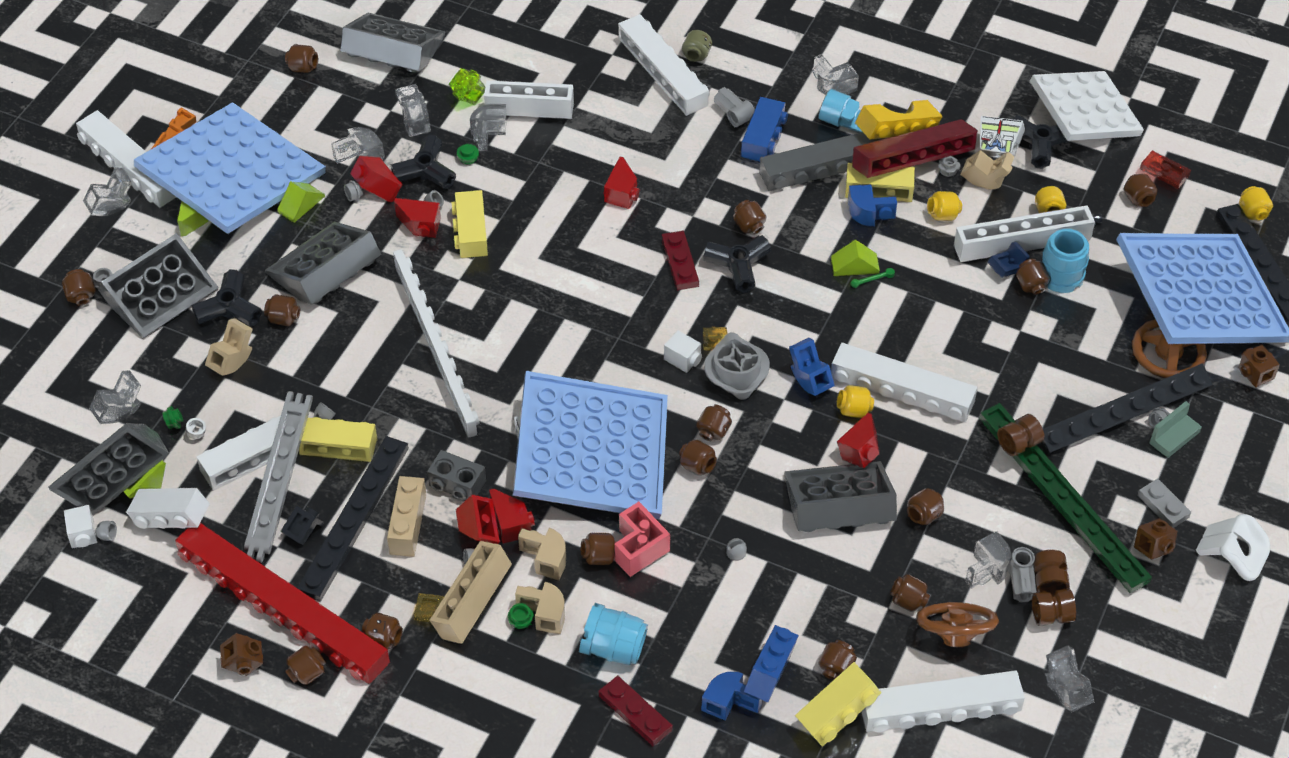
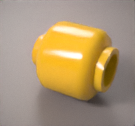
M1044 187L1035 195L1038 213L1066 209L1064 195L1058 187Z
M1252 186L1245 189L1239 199L1241 209L1250 220H1263L1267 218L1273 208L1269 195L1261 187Z
M938 191L928 199L927 211L937 221H953L962 211V202L954 192Z
M848 385L839 391L837 408L840 409L843 415L863 418L868 411L871 412L873 410L874 398L871 397L870 391L867 388Z

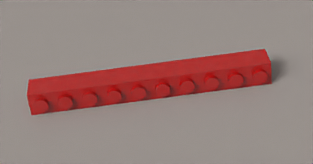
M200 523L198 528H187L175 540L178 549L177 554L183 561H190L196 565V568L202 574L212 576L221 587L231 589L237 598L250 602L257 612L269 615L279 627L285 626L298 640L304 639L311 647H315L320 654L324 653L336 666H343L349 670L356 680L360 681L362 679L370 685L390 663L388 649Z

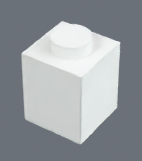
M679 330L664 345V360L686 373L693 366L696 367L701 361V343Z
M89 505L64 510L66 530L71 547H86L97 543L94 518Z

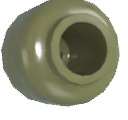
M692 30L687 34L682 44V52L690 61H703L710 52L712 39L704 31Z

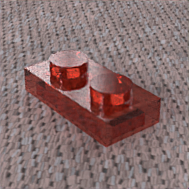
M1153 150L1140 165V170L1177 189L1187 180L1191 172L1190 169Z

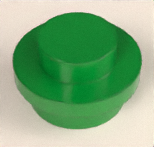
M465 144L457 149L458 159L466 165L473 164L479 156L478 148L472 144Z
M167 407V410L162 413L166 425L170 430L181 428V422H183L181 412L178 408Z
M515 604L508 612V621L515 628H526L533 621V611L526 604Z

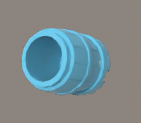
M1058 230L1047 241L1042 254V262L1050 276L1048 289L1059 293H1070L1074 291V288L1078 286L1080 288L1083 285L1086 275L1085 269L1089 262V243L1085 236L1077 230Z
M595 602L584 628V637L586 639H581L579 651L587 655L592 653L607 659L609 662L614 661L626 665H631V663L637 664L646 638L648 624L644 623L643 619L627 614L625 611L620 612L605 608V605Z

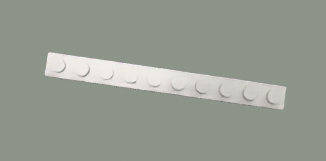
M402 249L393 251L395 268L467 437L476 436V425L480 424L477 412L471 411L472 403L470 396L462 390L464 389V384L461 376H456L455 374L457 369L454 359L449 358L447 355L449 354V349L446 341H441L440 339L442 334L438 323H433L434 314L430 306L427 307L425 304L427 303L424 290H419L418 288L420 283L417 274H412L411 260L409 257L405 258Z

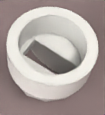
M192 418L187 422L186 433L190 438L200 439L205 434L206 424L203 420ZM196 427H200L197 433H194Z

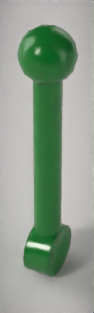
M887 268L886 272L860 280L853 279L850 284L853 288H857L859 284L882 277L892 278L895 271L892 268Z

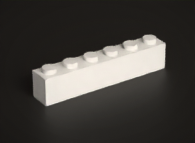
M639 14L619 23V40L686 116L708 106V96L710 93L707 86L698 80L693 71L689 70L684 60L675 54L673 48L665 43L659 33H656L649 21H646Z
M97 110L76 123L79 132L77 136L81 143L87 144L96 156L100 155L109 167L115 168L121 178H126L130 181L136 191L140 190L150 203L154 202L161 208L176 198L175 195L134 167V159L146 153V151Z
M1087 205L961 226L956 228L954 247L960 262L988 258L1005 252L1012 242H1017L1025 251L1045 248L1049 237L1061 229L1077 230L1089 241L1092 237L1095 221Z
M841 343L831 367L833 379L839 382L865 387L869 391L881 394L884 397L903 401L906 404L915 405L930 412H936L966 422L978 388L977 386L845 343Z
M1017 671L882 688L879 689L881 694L877 697L876 701L861 712L866 732H884L893 728L909 729L915 725L922 724L936 725L944 721L960 722L967 718H988L996 714L1012 715L1022 711L1025 697Z

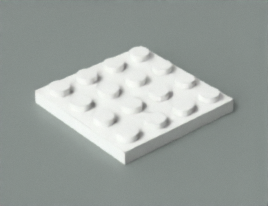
M1105 71L1033 75L1030 83L1067 141L1141 136L1144 130Z

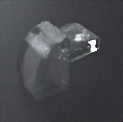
M822 54L815 57L812 70L815 78L818 79L817 89L821 93L826 95L830 89L846 95L857 91L859 75L848 62L832 67Z
M413 84L395 89L396 97L402 109L403 122L409 136L412 137L430 132L426 103L417 85Z
M506 104L484 105L477 108L471 114V135H473L474 142H478L479 151H487L488 135H506Z
M355 127L347 129V137L331 143L333 158L337 164L355 156H358V158L359 156L380 157L382 160L385 159L383 143L372 130L367 128Z
M115 167L107 185L91 184L83 200L91 215L109 216L127 207L131 201L127 194L131 180L123 168Z
M130 370L122 371L114 389L97 390L89 409L100 424L120 422L134 414L140 407L141 403L136 397L141 385Z
M996 531L976 542L974 557L978 562L968 567L965 580L971 589L979 584H986L991 578L998 585L1007 575L1011 551L1007 542Z
M1068 645L1047 654L1049 672L1045 674L1051 691L1060 704L1069 711L1074 712L1094 703L1090 679L1078 671L1074 649Z

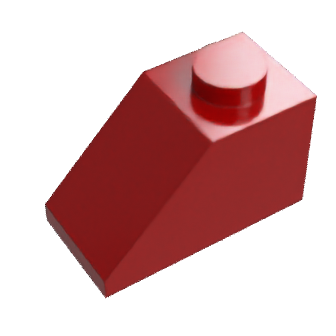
M359 156L350 173L361 188L389 202L394 201L402 186V183L380 157Z
M620 156L604 186V202L630 209L633 201H637L640 189L637 188L635 174L625 158Z
M395 198L396 217L414 236L436 238L441 220L440 203Z
M870 413L861 418L837 441L842 460L861 468H865L879 455L877 432L872 414Z
M496 489L489 490L490 499H493L497 527L502 543L519 540L518 536L521 529L531 531V526H535L532 511L527 512L524 502Z
M471 495L455 509L460 532L477 541L493 544L500 543L493 499Z

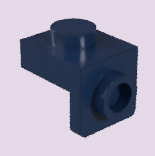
M1012 242L1007 251L991 256L988 264L1001 278L1016 274L1019 265L1028 260L1029 255L1017 242Z

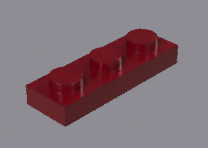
M684 230L662 234V243L676 290L699 287V278Z
M618 675L599 690V697L652 746H655L672 731V724Z

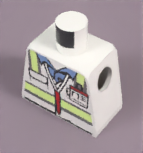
M981 116L980 150L992 160H996L1006 152L1011 153L1015 157L1025 131L1023 121Z

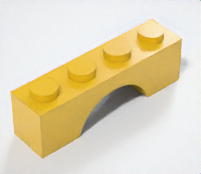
M928 100L912 101L905 114L893 112L881 104L863 105L855 124L869 139L890 138L937 126L942 115Z

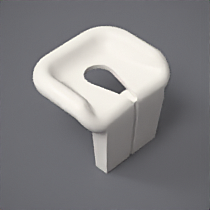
M1240 514L1236 518L1208 525L1196 551L1200 556L1222 555L1244 580L1253 581L1259 576L1270 552V541L1266 532L1254 517ZM1238 536L1248 544V556L1243 554L1236 540Z

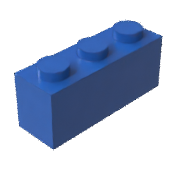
M760 97L742 140L741 157L760 161V157L774 154L776 148L775 140L780 139L782 133L781 125L786 124L788 112H785V102Z
M774 626L752 669L744 690L745 693L769 702L791 657L799 637L798 634L786 628Z

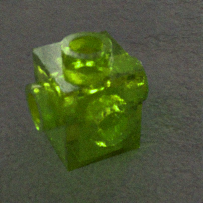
M460 68L449 83V86L454 91L453 95L457 99L472 105H476L485 93L486 88L480 80L481 76L476 71H468Z

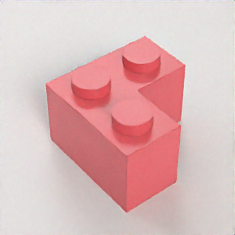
M639 501L619 514V531L625 537L614 544L615 561L631 577L670 551V533Z

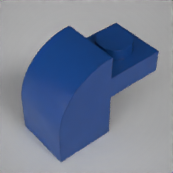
M872 185L849 186V212L855 221L862 225L874 226L875 219L896 218V197L874 198Z
M808 337L789 346L794 363L791 365L792 372L806 392L816 396L835 386L830 367L819 360L812 338Z
M725 672L714 677L702 696L701 711L726 721L734 704L759 713L763 700L744 692L746 685L743 684V673Z

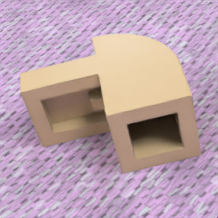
M980 150L966 160L960 175L975 186L989 190L1001 187L1004 177L1012 170L1011 164L1014 156L1006 152L996 160H992Z
M235 318L228 320L223 341L210 345L205 366L222 376L235 372L246 362L252 351V347L248 345L252 328Z
M552 528L548 529L546 535H542L534 530L521 529L518 536L519 550L536 555V574L560 580L566 566L565 541L560 533Z
M548 582L544 583L543 590H538L532 586H517L515 592L516 604H526L532 611H536V630L561 634L565 621V603L561 591Z

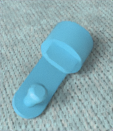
M830 89L821 104L819 119L837 127L841 125L858 133L863 132L855 124L861 111L859 110V102L851 99V96Z

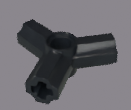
M1019 115L1013 118V120H1020L1024 123L1025 131L1022 139L1030 143L1031 164L1037 169L1050 166L1051 146L1068 142L1058 125H1035Z
M428 134L427 137L423 138L420 150L413 159L390 164L392 173L400 182L418 177L422 180H431L443 189H449L456 179L454 171L437 161L442 147V140L437 138L436 135Z
M758 235L744 245H735L733 247L708 242L705 247L703 261L728 267L732 273L735 289L741 291V293L749 292L756 285L751 264L770 253L771 246L768 239L763 235Z
M229 269L228 272L224 273L221 288L215 297L191 305L199 324L219 316L226 318L234 317L248 326H255L259 322L262 309L241 298L245 279L243 273L238 272V270Z

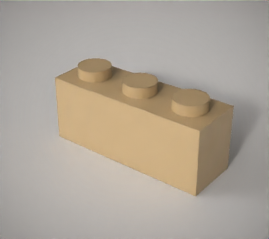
M399 477L387 536L390 555L415 557L426 500L424 478Z

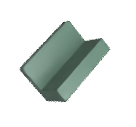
M1187 401L1154 427L1150 444L1167 458L1200 433L1202 426L1187 415L1190 406Z

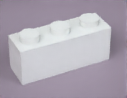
M197 488L138 489L126 513L133 520V523L142 529L198 528L210 503Z

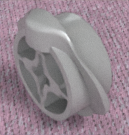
M733 332L726 334L705 360V373L709 380L742 400L747 399L768 375L770 368L769 358L762 349Z

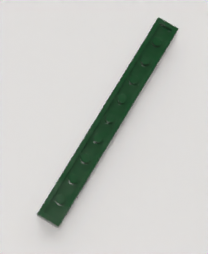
M1000 403L981 412L979 417L997 440L998 429L1011 422H1015L1013 417ZM1037 445L1032 448L1026 447L1024 452L1013 457L1130 594L1151 582L1152 576Z

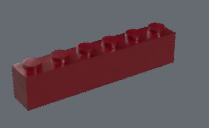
M961 119L856 146L853 149L852 167L866 178L972 151L976 148L978 130Z

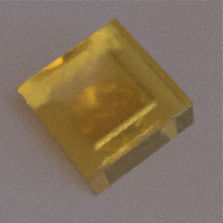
M727 327L703 328V350H713L727 334Z
M419 593L414 611V620L430 622L444 596Z

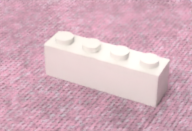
M487 80L484 94L485 113L488 115L572 119L574 106L573 85Z
M281 415L196 456L200 471L213 491L267 465Z

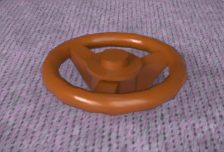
M1156 319L1144 323L1135 332L1132 340L1134 356L1140 365L1152 375L1165 379L1199 364H1205L1207 358L1205 343L1195 344L1198 352L1196 361L1189 368L1177 370L1178 360L1184 352L1183 347L1193 344H1168L1161 329L1153 330L1159 328ZM1142 340L1155 345L1156 354L1166 361V369L1156 366L1147 359L1142 351Z
M960 602L933 604L922 608L916 615L919 626L927 631L937 633L946 645L953 647L969 645L970 641L977 635L994 630L999 623L997 614L991 609L976 604ZM944 613L942 615L943 621H930L927 619L931 615ZM971 614L983 616L987 620H973Z

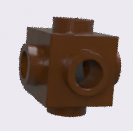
M1263 345L1243 352L1238 369L1257 388L1275 379L1280 364L1271 352H1268Z
M1160 518L1138 526L1134 548L1151 560L1169 554L1175 548L1178 531Z
M235 633L220 645L221 668L247 676L263 664L261 641Z

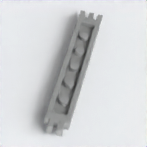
M288 391L244 545V549L248 550L247 555L254 558L255 552H258L257 562L262 563L265 554H270L311 408L312 395H307L305 403H302L303 394L297 393L294 402V392Z

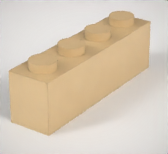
M480 541L430 619L441 639L462 644L512 565L501 545Z

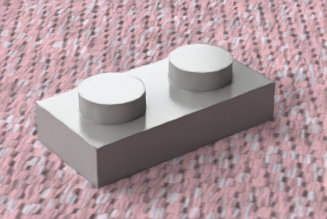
M1159 479L1154 480L1139 490V498L1161 520L1167 522L1171 527L1174 528L1190 518L1191 511Z

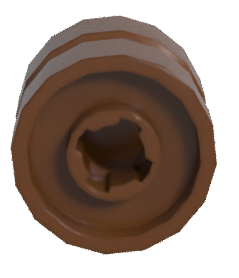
M1026 414L1016 419L1014 423L1011 422L999 428L997 432L1001 447L1012 457L1024 452L1026 447L1032 448L1044 441L1043 428L1032 414Z
M1044 550L1037 553L1033 564L1034 572L1036 573L1037 592L1046 591L1053 595L1055 590L1070 589L1065 553L1059 550Z
M1070 589L1055 590L1053 595L1046 591L1033 593L1032 611L1036 625L1054 624L1055 619L1059 624L1074 622L1076 619V604L1072 591Z

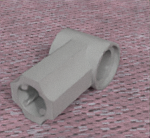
M725 87L718 90V93L714 96V102L727 113L728 120L734 127H738L751 120L755 108L748 100L741 101L731 90Z
M1025 547L1014 550L1008 565V571L1012 579L1013 597L1019 602H1029L1032 600L1033 593H1036L1033 567L1035 556L1030 549Z

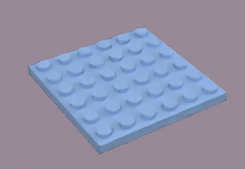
M233 102L134 159V167L227 234L280 202L290 181L309 184L325 174L326 166Z
M1120 233L1116 240L1168 344L1289 342V327L1238 234Z
M526 371L513 496L617 513L623 512L639 501L655 519H660L662 515L668 395Z

